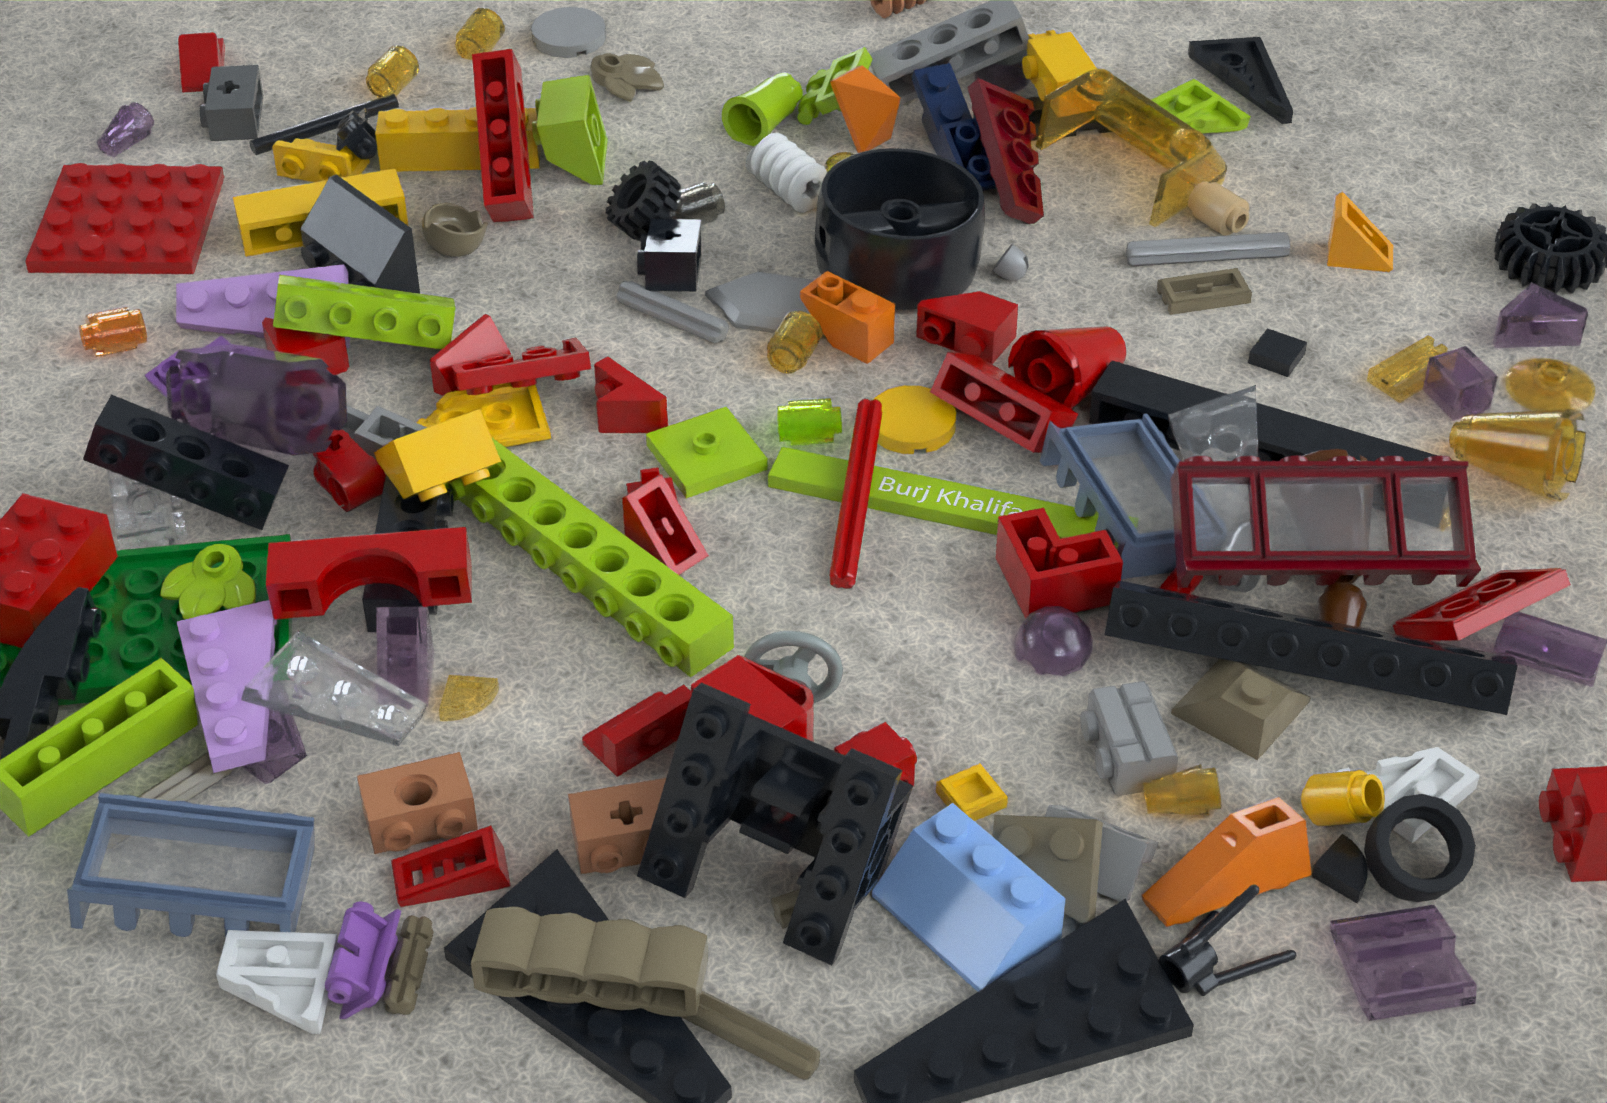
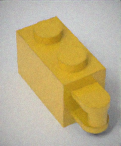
M1048 30L1046 33L1028 34L1027 55L1022 59L1023 73L1026 79H1030L1034 84L1039 98L1046 102L1053 114L1057 115L1098 107L1101 73L1072 32L1057 34L1055 30Z

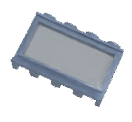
M1143 414L1142 420L1100 423L1059 429L1049 421L1040 462L1043 466L1059 464L1056 480L1060 488L1073 487L1078 480L1080 486L1075 501V512L1078 517L1094 516L1097 510L1099 516L1094 532L1106 530L1113 544L1115 540L1118 543L1117 551L1123 560L1121 579L1171 573L1175 569L1176 555L1171 477L1178 462L1181 460L1172 451L1163 433L1157 429L1149 415ZM1193 485L1197 551H1220L1227 537L1225 524L1209 505L1202 490Z
M99 793V803L72 886L67 889L71 928H83L90 903L113 905L114 923L116 927L125 931H131L136 928L140 909L168 912L170 931L179 937H187L192 933L195 915L224 918L225 937L228 930L249 931L250 921L279 924L280 932L296 931L315 850L314 817L298 816L292 813L280 814L245 810L239 807L227 808L192 804L186 801L140 798L133 795Z

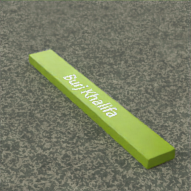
M781 447L768 474V487L841 502L848 460ZM874 466L867 507L997 535L998 516L1044 507L1060 539L1094 532L1099 513L1096 511L1094 516L1078 517L1073 506ZM1129 518L1137 530L1139 520ZM1115 540L1114 546L1118 549L1119 545Z

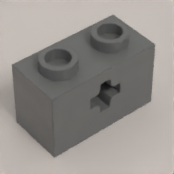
M259 66L212 67L209 82L203 84L205 104H200L202 128H208L211 141L257 139L264 97Z

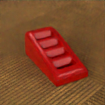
M491 825L391 860L397 902L400 907L488 892L511 886L505 850ZM486 859V861L478 863V860ZM465 862L466 868L457 871L456 864ZM443 866L444 875L436 878L434 868ZM422 870L424 882L414 886L413 872Z

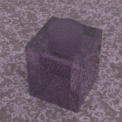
M1467 346L1429 358L1423 391L1455 421L1470 415H1480L1491 408L1498 376Z

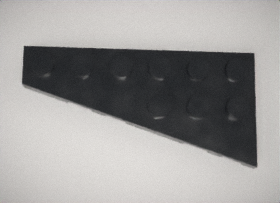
M558 849L489 908L515 906L524 908L539 916L575 913L596 923L609 920ZM486 911L444 947L446 960L472 979L471 961ZM531 995L522 997L498 996L647 1103H727L732 1098L731 1085L681 1017L660 1015L643 1008L632 1010L607 1009L586 1001L565 1004L541 1000Z

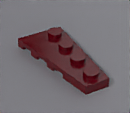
M977 78L967 88L972 102V111L976 116L980 129L981 142L985 147L990 163V173L999 194L1000 207L1004 214L1010 218H1015L1028 224H1035L1044 216L1041 180L1034 173L1033 169L1039 164L1038 152L1031 147V140L1036 137V126L1029 121V115L1034 112L1033 101Z

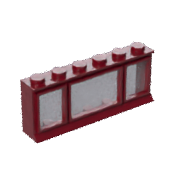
M1441 455L1428 457L1423 461H1404V458L1401 456H1384L1375 461H1356V458L1353 456H1336L1327 461H1309L1304 456H1288L1280 461H1261L1256 456H1240L1232 461H1213L1208 456L1186 458L1184 461L1178 462L1171 477L1178 588H1187L1194 575H1218L1219 585L1222 586L1238 584L1243 575H1267V584L1271 586L1286 584L1292 575H1315V583L1320 586L1334 584L1340 575H1363L1364 584L1369 586L1382 584L1389 575H1411L1413 585L1430 584L1437 575H1455L1456 586L1466 587L1481 571L1475 553L1467 475L1469 463L1468 461H1452L1451 457Z

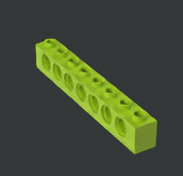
M492 438L501 462L488 468L490 477L467 486L463 485L461 478L445 484L446 488L453 489L454 501L459 500L469 507L478 521L481 523L488 522L499 530L508 544L511 546L518 545L529 553L533 561L541 569H550L562 579L564 585L571 592H580L593 602L596 610L602 616H611L623 625L632 639L637 642L644 641L657 651L661 660L669 667L676 666L689 677H692L734 648L733 615L495 439Z

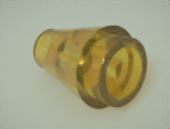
M1199 764L1155 779L1152 782L1143 783L1147 814L1158 812V814L1209 816V810L1222 808L1215 767L1202 769V765Z

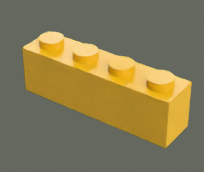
M476 107L464 110L432 108L416 111H405L403 109L379 111L375 135L380 171L394 168L396 172L481 170ZM525 108L530 169H539L541 145H536L532 132V122L537 121L538 118L536 108Z
M395 168L342 178L408 226L405 196ZM328 180L233 197L245 256L302 247L301 227Z

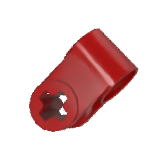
M325 428L312 435L310 451L317 462L313 469L314 478L339 506L344 504L341 508L345 512H349L382 495L386 477L384 470L377 460L368 455L347 432L338 428Z

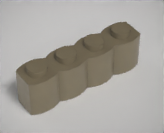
M521 907L494 908L486 910L471 961L474 988L491 995L502 997L531 995L554 1003L571 1004L586 1001L607 1009L632 1010L643 1008L660 1015L691 1016L696 1015L708 964V942L706 934L684 925L651 929L629 919L607 920L596 923L575 913L539 916Z

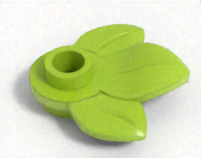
M214 544L201 550L193 562L180 565L172 570L163 582L160 595L164 599L179 600L180 612L184 620L200 615L215 613L222 606L228 610L253 604L256 600V586L254 580L242 571L243 562L238 551L230 545ZM223 562V564L217 568H210L216 563Z

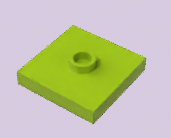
M727 406L646 434V446L667 474L672 477L673 482L686 499L768 470V458Z

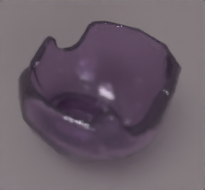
M1045 606L1031 612L1019 628L1014 639L1015 657L1018 662L1024 659L1029 661L1039 675L1047 673L1066 676L1081 670L1091 656L1093 648L1090 628L1074 612L1061 606Z

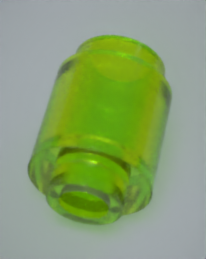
M831 398L788 401V405L777 406L779 442L790 441L791 446L834 443V434L842 433L841 408L832 407Z

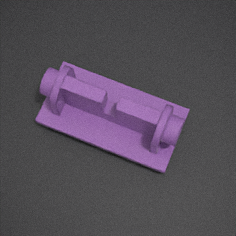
M359 901L345 911L337 942L352 951L353 954L343 947L335 950L325 981L328 998L335 1003L343 1004L339 1019H348L364 1008H371L382 997L386 988L384 976L389 957L395 950L398 942V937L395 934L401 915L399 909L382 918L374 913V908L371 904Z

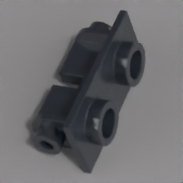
M364 108L359 114L354 110L351 111L337 126L339 131L337 132L336 149L340 151L346 145L357 157L364 160L371 159L377 153L376 131L368 123V110Z

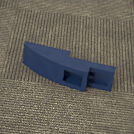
M951 63L914 70L911 80L923 108L921 121L936 154L959 164L977 179L983 191L997 188L990 173V163L985 147L981 142V133L977 119L972 118Z

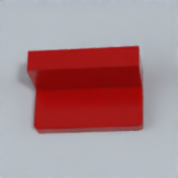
M683 684L668 694H664L661 691L654 693L582 737L583 745L617 777L678 741L691 698V690Z

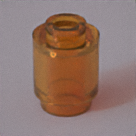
M128 307L87 314L85 315L86 324L79 325L84 350L92 349L95 357L137 349L138 344L147 343L146 327L140 309L129 310Z

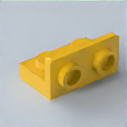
M295 138L292 143L278 140L272 146L277 176L310 182L326 181L329 177L336 174L341 178L360 175L370 163V160L357 157L346 145L338 151L336 149L337 145L315 142L311 139Z

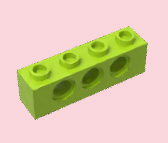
M279 274L273 327L443 349L452 339L456 307L454 298Z

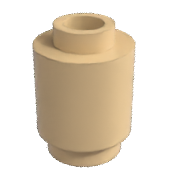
M1204 181L1199 183L1189 196L1188 208L1192 211L1193 216L1223 236L1240 232L1248 223V202L1216 182L1209 183Z

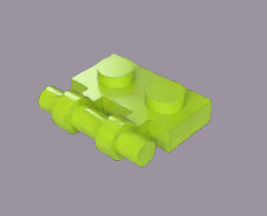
M865 47L833 60L830 69H820L809 79L806 86L807 94L802 96L798 104L799 114L797 119L801 124L809 125L813 118L818 117L820 112L824 115L836 109L841 111L830 81L858 66L863 65L866 69H869L873 58Z

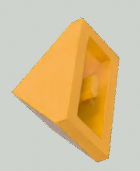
M1343 191L1336 195L1328 239L1327 266L1382 272L1392 271L1393 244Z

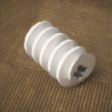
M779 132L771 133L764 137L751 149L745 164L750 173L754 174L766 187L772 189L776 195L782 197L794 210L804 213L817 207L821 185L827 173L824 166L816 163L814 158L808 156L804 150L798 148L794 142L789 141L785 135Z

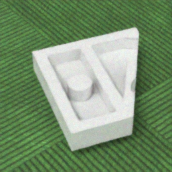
M1439 747L1417 751L1409 757L1396 756L1378 760L1376 769L1366 772L1367 774L1377 776L1382 783L1385 795L1383 810L1404 796L1418 794L1442 798L1456 807L1477 788L1480 776ZM1348 767L1340 769L1337 772L1350 771V769ZM1411 818L1403 820L1393 830L1413 843L1430 829L1432 825L1424 820Z
M228 930L216 972L219 987L311 1034H320L328 1002V991L325 989V981L329 973L334 951L340 948L337 942L338 936L337 934Z

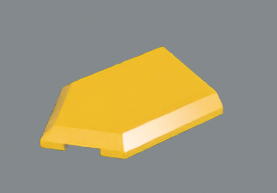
M510 383L493 385L492 392L480 395H467L466 390L449 392L436 403V410L426 419L421 418L416 422L428 428L481 409L491 437L504 447L551 439V432L536 384L522 388H512Z

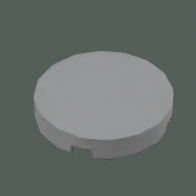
M556 8L541 14L534 20L531 26L533 43H536L537 49L553 57H577V52L586 50L587 55L600 48L606 39L604 19L596 12L585 8Z

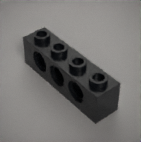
M112 394L94 425L83 457L84 461L259 530H263L289 467L285 463Z
M386 475L375 534L449 528L448 521L444 520L445 516H453V489L446 488L447 493L424 502L420 501L418 494L403 499ZM387 583L366 584L364 587L362 602L368 632L426 633L428 616L437 614L438 606L422 607L413 593L400 586Z

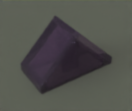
M1531 283L1500 310L1493 339L1494 348L1580 346L1588 311L1579 304Z
M376 607L377 708L428 707L435 656L428 607Z

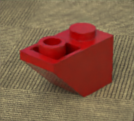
M982 291L921 300L917 305L916 337L959 353L977 355L993 365L1016 338L1018 304Z

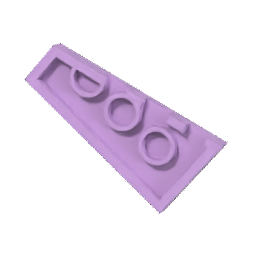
M343 264L177 283L176 323L183 329L225 334L243 333L265 338L262 321L265 317L274 319L279 274L348 284V271ZM345 337L346 347L349 348L350 337Z
M269 600L177 621L213 773L264 761L266 757L269 722L268 696L272 686L271 661L275 650L274 626L277 625V619L274 620Z

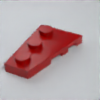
M575 337L562 340L563 349L560 350L552 347L545 348L542 345L526 348L527 351L522 353V358L513 360V355L503 354L452 365L454 383L459 391L466 390L467 395H480L492 392L493 385L510 383L512 388H522L537 384V378L554 375V380L557 381L576 379L581 376L580 371L591 369L589 351Z

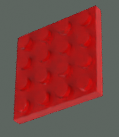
M85 163L63 165L25 260L28 273L194 274L224 181L223 167L206 166L203 164L192 166H167L165 164L141 166L122 163L113 165H87Z

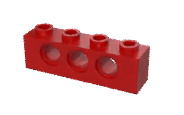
M512 49L472 54L484 207L494 223L534 218L521 67Z

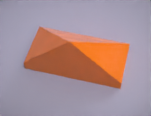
M863 65L830 81L858 153L869 151L891 139L901 97Z

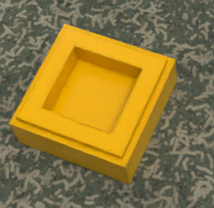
M981 763L936 782V793L945 805L955 804L974 821L1007 807V795Z

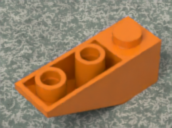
M1280 797L1231 813L1142 894V900L1166 927L1174 924L1190 922L1199 915L1226 907L1252 884L1258 885L1260 889L1258 894L1272 889L1284 888L1291 882L1308 877L1312 873L1306 820Z

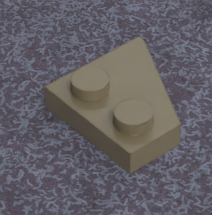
M994 814L992 837L1065 898L1064 913L1081 924H1086L1095 918L1103 823L1097 819Z

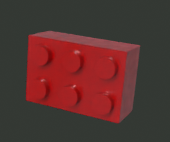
M22 493L0 519L1 643L22 648L39 624L78 587L88 588L89 592L93 589L118 557L107 514Z

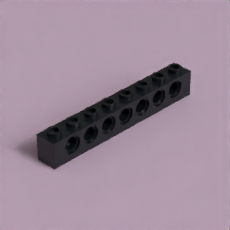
M1118 581L1113 587L1104 634L1105 636L1503 715L1508 714L1518 666L1515 658L1511 656L1124 581Z

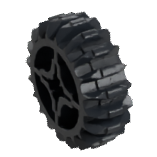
M1532 203L1529 209L1518 207L1515 213H1508L1505 220L1501 222L1500 229H1497L1494 259L1499 261L1500 270L1508 271L1509 279L1521 278L1522 287L1532 283L1537 285L1538 292L1544 287H1548L1555 294L1558 293L1560 288H1565L1573 294L1577 287L1587 290L1591 282L1598 283L1600 276L1604 274L1605 268H1607L1606 227L1596 224V217L1583 216L1582 210L1572 211L1567 209L1566 205L1560 208L1548 203L1546 207H1541L1536 203Z

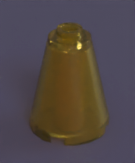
M1573 409L1466 414L1460 422L1453 424L1449 436V446L1454 449L1457 459L1468 461L1469 464L1549 500L1561 502L1567 499L1570 494L1560 492L1566 481L1576 483L1584 457L1586 432L1577 430L1576 420L1585 421L1580 411Z

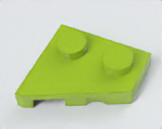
M1192 79L1147 101L1142 116L1153 122L1157 128L1170 135L1239 131L1247 128L1251 117L1196 79Z

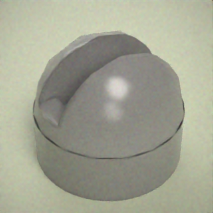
M1011 244L992 271L1003 279L1018 281L1027 272L1029 267L1028 258L1022 250Z

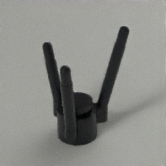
M1250 885L1220 913L1216 910L1211 911L1178 944L1159 957V961L1171 984L1181 993H1187L1195 987L1201 996H1205L1220 985L1274 968L1296 958L1297 955L1294 950H1287L1213 974V967L1217 965L1218 957L1208 940L1259 893L1258 885Z

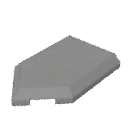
M755 272L705 291V296L713 305L717 304L726 313V319L736 328L818 340L821 329L800 299V291L814 280Z

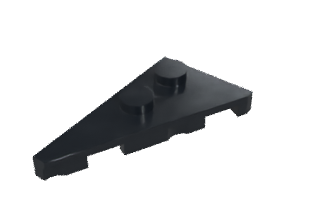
M1261 37L1189 41V58L1281 124L1292 123L1293 108Z

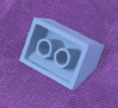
M953 803L912 830L872 890V897L977 992L1050 947L1062 937L1065 898Z

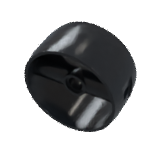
M901 148L876 149L844 158L826 173L817 200L814 244L819 272L822 275L824 272L829 271L894 303L895 310L917 309V305L921 300L962 294L971 285L981 257L985 226V202L981 185L969 171L959 164L944 157L919 150Z

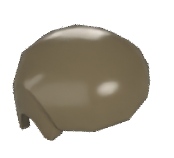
M444 202L432 205L425 212L422 220V232L425 240L439 254L461 257L467 256L478 249L484 238L488 223L483 222L482 224L481 212L478 210L469 212L462 206Z

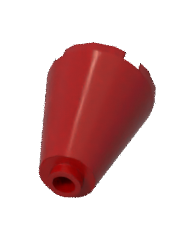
M1109 326L1035 330L1022 335L1013 344L1008 357V368L1014 367L1015 378L1072 410L1092 392L1111 360L1124 363L1126 344L1121 334Z

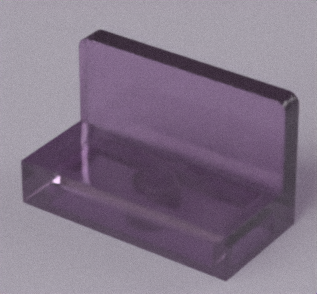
M1518 611L1505 618L1495 641L1494 651H1496V654L1514 657L1518 664L1593 687L1605 652L1607 639Z

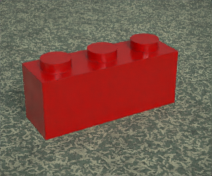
M947 352L930 393L1032 453H1042L1049 421L1059 429L1073 427L1078 416L1077 412L977 355Z

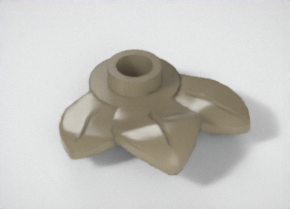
M605 53L592 59L590 69L593 80L597 84L606 87L607 91L621 99L631 102L635 96L636 89L662 90L664 88L662 77L653 69L655 63L644 56L635 54L617 56L612 53Z

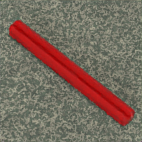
M864 398L857 406L829 573L830 584L836 588L850 589L856 582L883 413L882 404L877 399L870 401Z

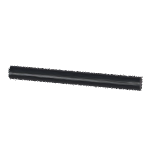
M392 93L249 141L250 148L255 155H259L273 150L272 146L278 140L292 143L295 138L307 139L337 129L338 124L353 110L359 114L366 108L368 110V118L378 115L379 111L399 108V103L395 94Z

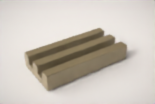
M1238 268L1159 279L1157 282V291L1159 295L1162 294L1163 303L1165 305L1168 304L1167 310L1170 315L1251 303L1252 292Z

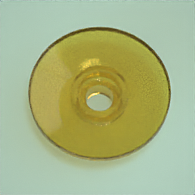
M1539 357L1520 361L1509 369L1505 379L1506 389L1517 403L1541 414L1553 416L1572 415L1589 407L1595 397V386L1592 379L1577 366L1559 359Z

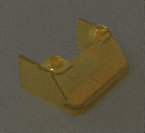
M1105 69L1088 71L1045 96L1036 141L1038 149H1045L1095 119L1168 169V171L1160 175L1149 224L1153 227H1157L1188 207L1189 196L1199 183L1207 181L1222 185L1225 180L1227 164L1206 136Z

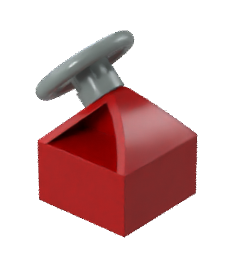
M780 631L758 639L748 648L744 657L737 655L692 683L691 695L693 689L702 682L750 703L749 714L814 742V703L827 698L837 689L843 676V665L837 651L823 639L800 631ZM784 646L799 647L794 655L785 656L780 660L760 659L763 654L774 648ZM816 654L824 659L828 667L827 677L818 686L808 675V663Z

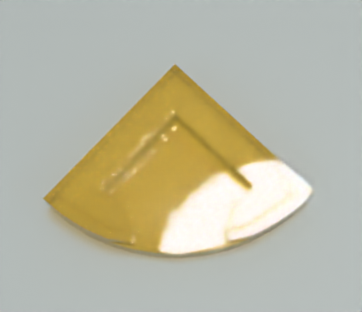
M449 675L439 708L440 721H455L468 718L485 709L498 693V678Z

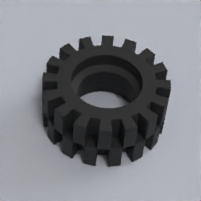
M651 160L648 163L642 161L638 167L634 165L629 168L630 174L627 176L624 173L620 177L621 184L619 186L614 185L612 191L615 194L614 196H609L607 203L610 205L606 207L605 212L608 215V221L637 241H641V234H648L651 219H671L672 217L669 213L676 211L678 204L675 201L681 199V192L678 191L681 189V184L678 183V180Z

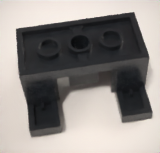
M701 682L693 689L637 877L686 898L694 888L707 844L731 820L741 824L739 833L785 854H789L793 848L814 857V860L798 877L796 884L800 885L801 888L783 944L832 966L840 955L854 911L883 875L913 785L900 780L903 770L853 748L846 755L835 752L749 714L750 703Z

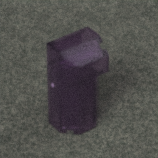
M230 344L179 350L175 356L176 359H181L179 365L170 366L166 373L167 407L172 419H181L184 424L233 443L292 456L326 451L332 442L327 440L334 430L340 431L347 422L346 383L338 375H332L326 369L329 366L320 358Z

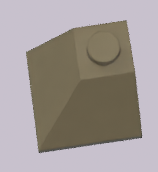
M1220 658L1172 708L1171 714L1258 760L1308 705L1311 697L1246 663Z

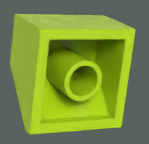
M589 74L543 82L541 97L535 101L538 118L537 121L532 122L533 138L536 145H542L547 161L591 185H603L608 138Z

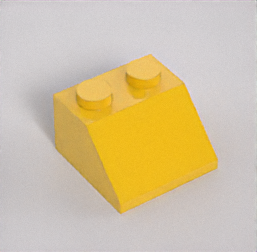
M481 409L392 440L374 452L377 462L403 499L418 494L421 502L447 493L445 484L461 478L463 485L467 486L490 477L488 468L501 462Z

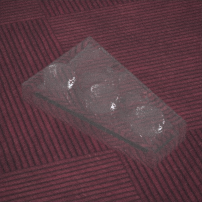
M1256 385L1168 415L1170 427L1184 460L1193 456H1208L1213 461H1232L1240 456L1258 457ZM1196 485L1202 490L1205 499L1218 518L1224 522L1227 535L1239 525L1251 523L1248 485Z
M299 630L245 686L241 698L245 702L395 746H399L423 718L427 704Z

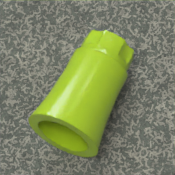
M778 73L773 77L765 79L749 91L727 100L722 108L721 115L728 135L735 141L753 147L756 146L782 120L794 111L797 103L803 96L800 83L794 80L791 74Z

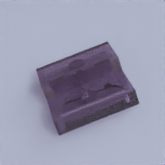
M1435 905L1330 921V931L1335 947L1360 1006L1369 1021L1476 1004L1477 985L1455 955L1456 935Z

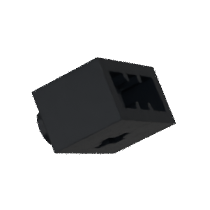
M651 219L648 234H641V250H638L637 274L645 276L646 290L696 292L702 258L701 220Z

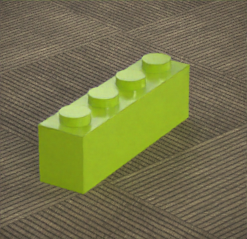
M160 658L0 760V809L30 837L198 725L193 686L166 661Z

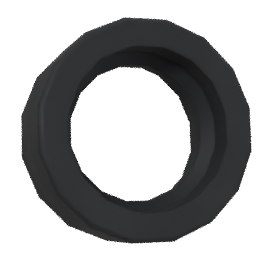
M1418 794L1400 798L1386 807L1375 818L1366 834L1364 853L1368 869L1380 887L1396 898L1422 902L1438 899L1464 880L1473 866L1476 845L1471 826L1457 808L1442 798ZM1416 818L1424 820L1438 829L1445 839L1450 855L1449 863L1439 875L1427 879L1414 877L1403 870L1392 856L1389 845L1390 834L1395 826L1405 819Z

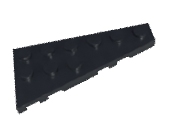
M1124 899L855 1069L854 1083L863 1103H962L1191 1037L1194 1024L1127 900Z

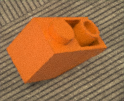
M829 271L824 272L800 291V299L831 346L868 364L894 343V303Z

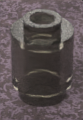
M700 182L678 190L681 192V199L675 201L678 207L676 211H671L669 215L672 217L671 219L701 220V226L717 220L718 215L723 214L725 211L723 195L714 183L706 184Z

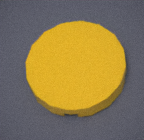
M903 385L887 389L874 398L881 402L883 412L878 444L887 450L901 454H914V449L926 448V453L936 451L949 443L956 431V408L930 393L931 388Z

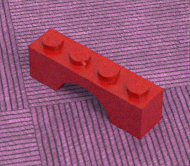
M466 527L268 543L266 588L274 620L323 616L331 603L343 593L355 587L373 583H387L405 588L417 597L422 607L472 603V561Z

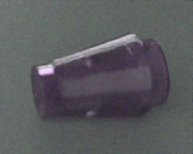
M131 102L129 105H122L101 137L97 140V145L104 154L115 158L119 153L121 154L150 136L151 128L154 126V119L150 112L139 103Z

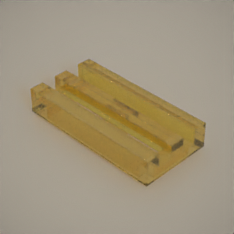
M1427 335L1370 368L1367 382L1400 403L1458 369L1461 356L1456 352L1448 356V347L1442 343L1434 347L1435 339ZM1435 361H1438L1437 363L1420 372V370L1424 367L1430 365ZM1406 378H1409L1408 380H1406V381H1404L1403 383L1397 385L1396 387L1394 386L1395 384L1399 383L1400 381H1402V380H1404V379H1406Z

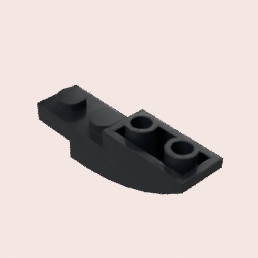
M78 587L49 613L26 641L10 667L0 689V736L2 740H5L0 760L47 730V726H53L58 714V699L75 700L79 683L86 682L90 671V655L88 653L91 638L98 637L102 623L101 610L96 608L88 588Z

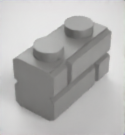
M1145 681L1122 684L1120 688H1116L1114 685L1092 689L1088 696L1087 711L1081 712L1080 723L1085 741H1094L1096 745L1095 765L1100 779L1108 778L1113 792L1117 796L1141 793L1144 790L1153 791L1172 788L1175 785L1178 756L1148 684Z

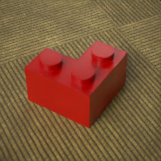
M1044 507L998 516L996 560L1027 623L1110 605L1113 587L1118 581H1121L1123 560L1106 530L1060 539Z
M1607 766L1552 769L1546 791H1541L1539 795V812L1542 821L1550 822L1552 826L1555 859L1558 863H1565L1571 882L1606 881Z

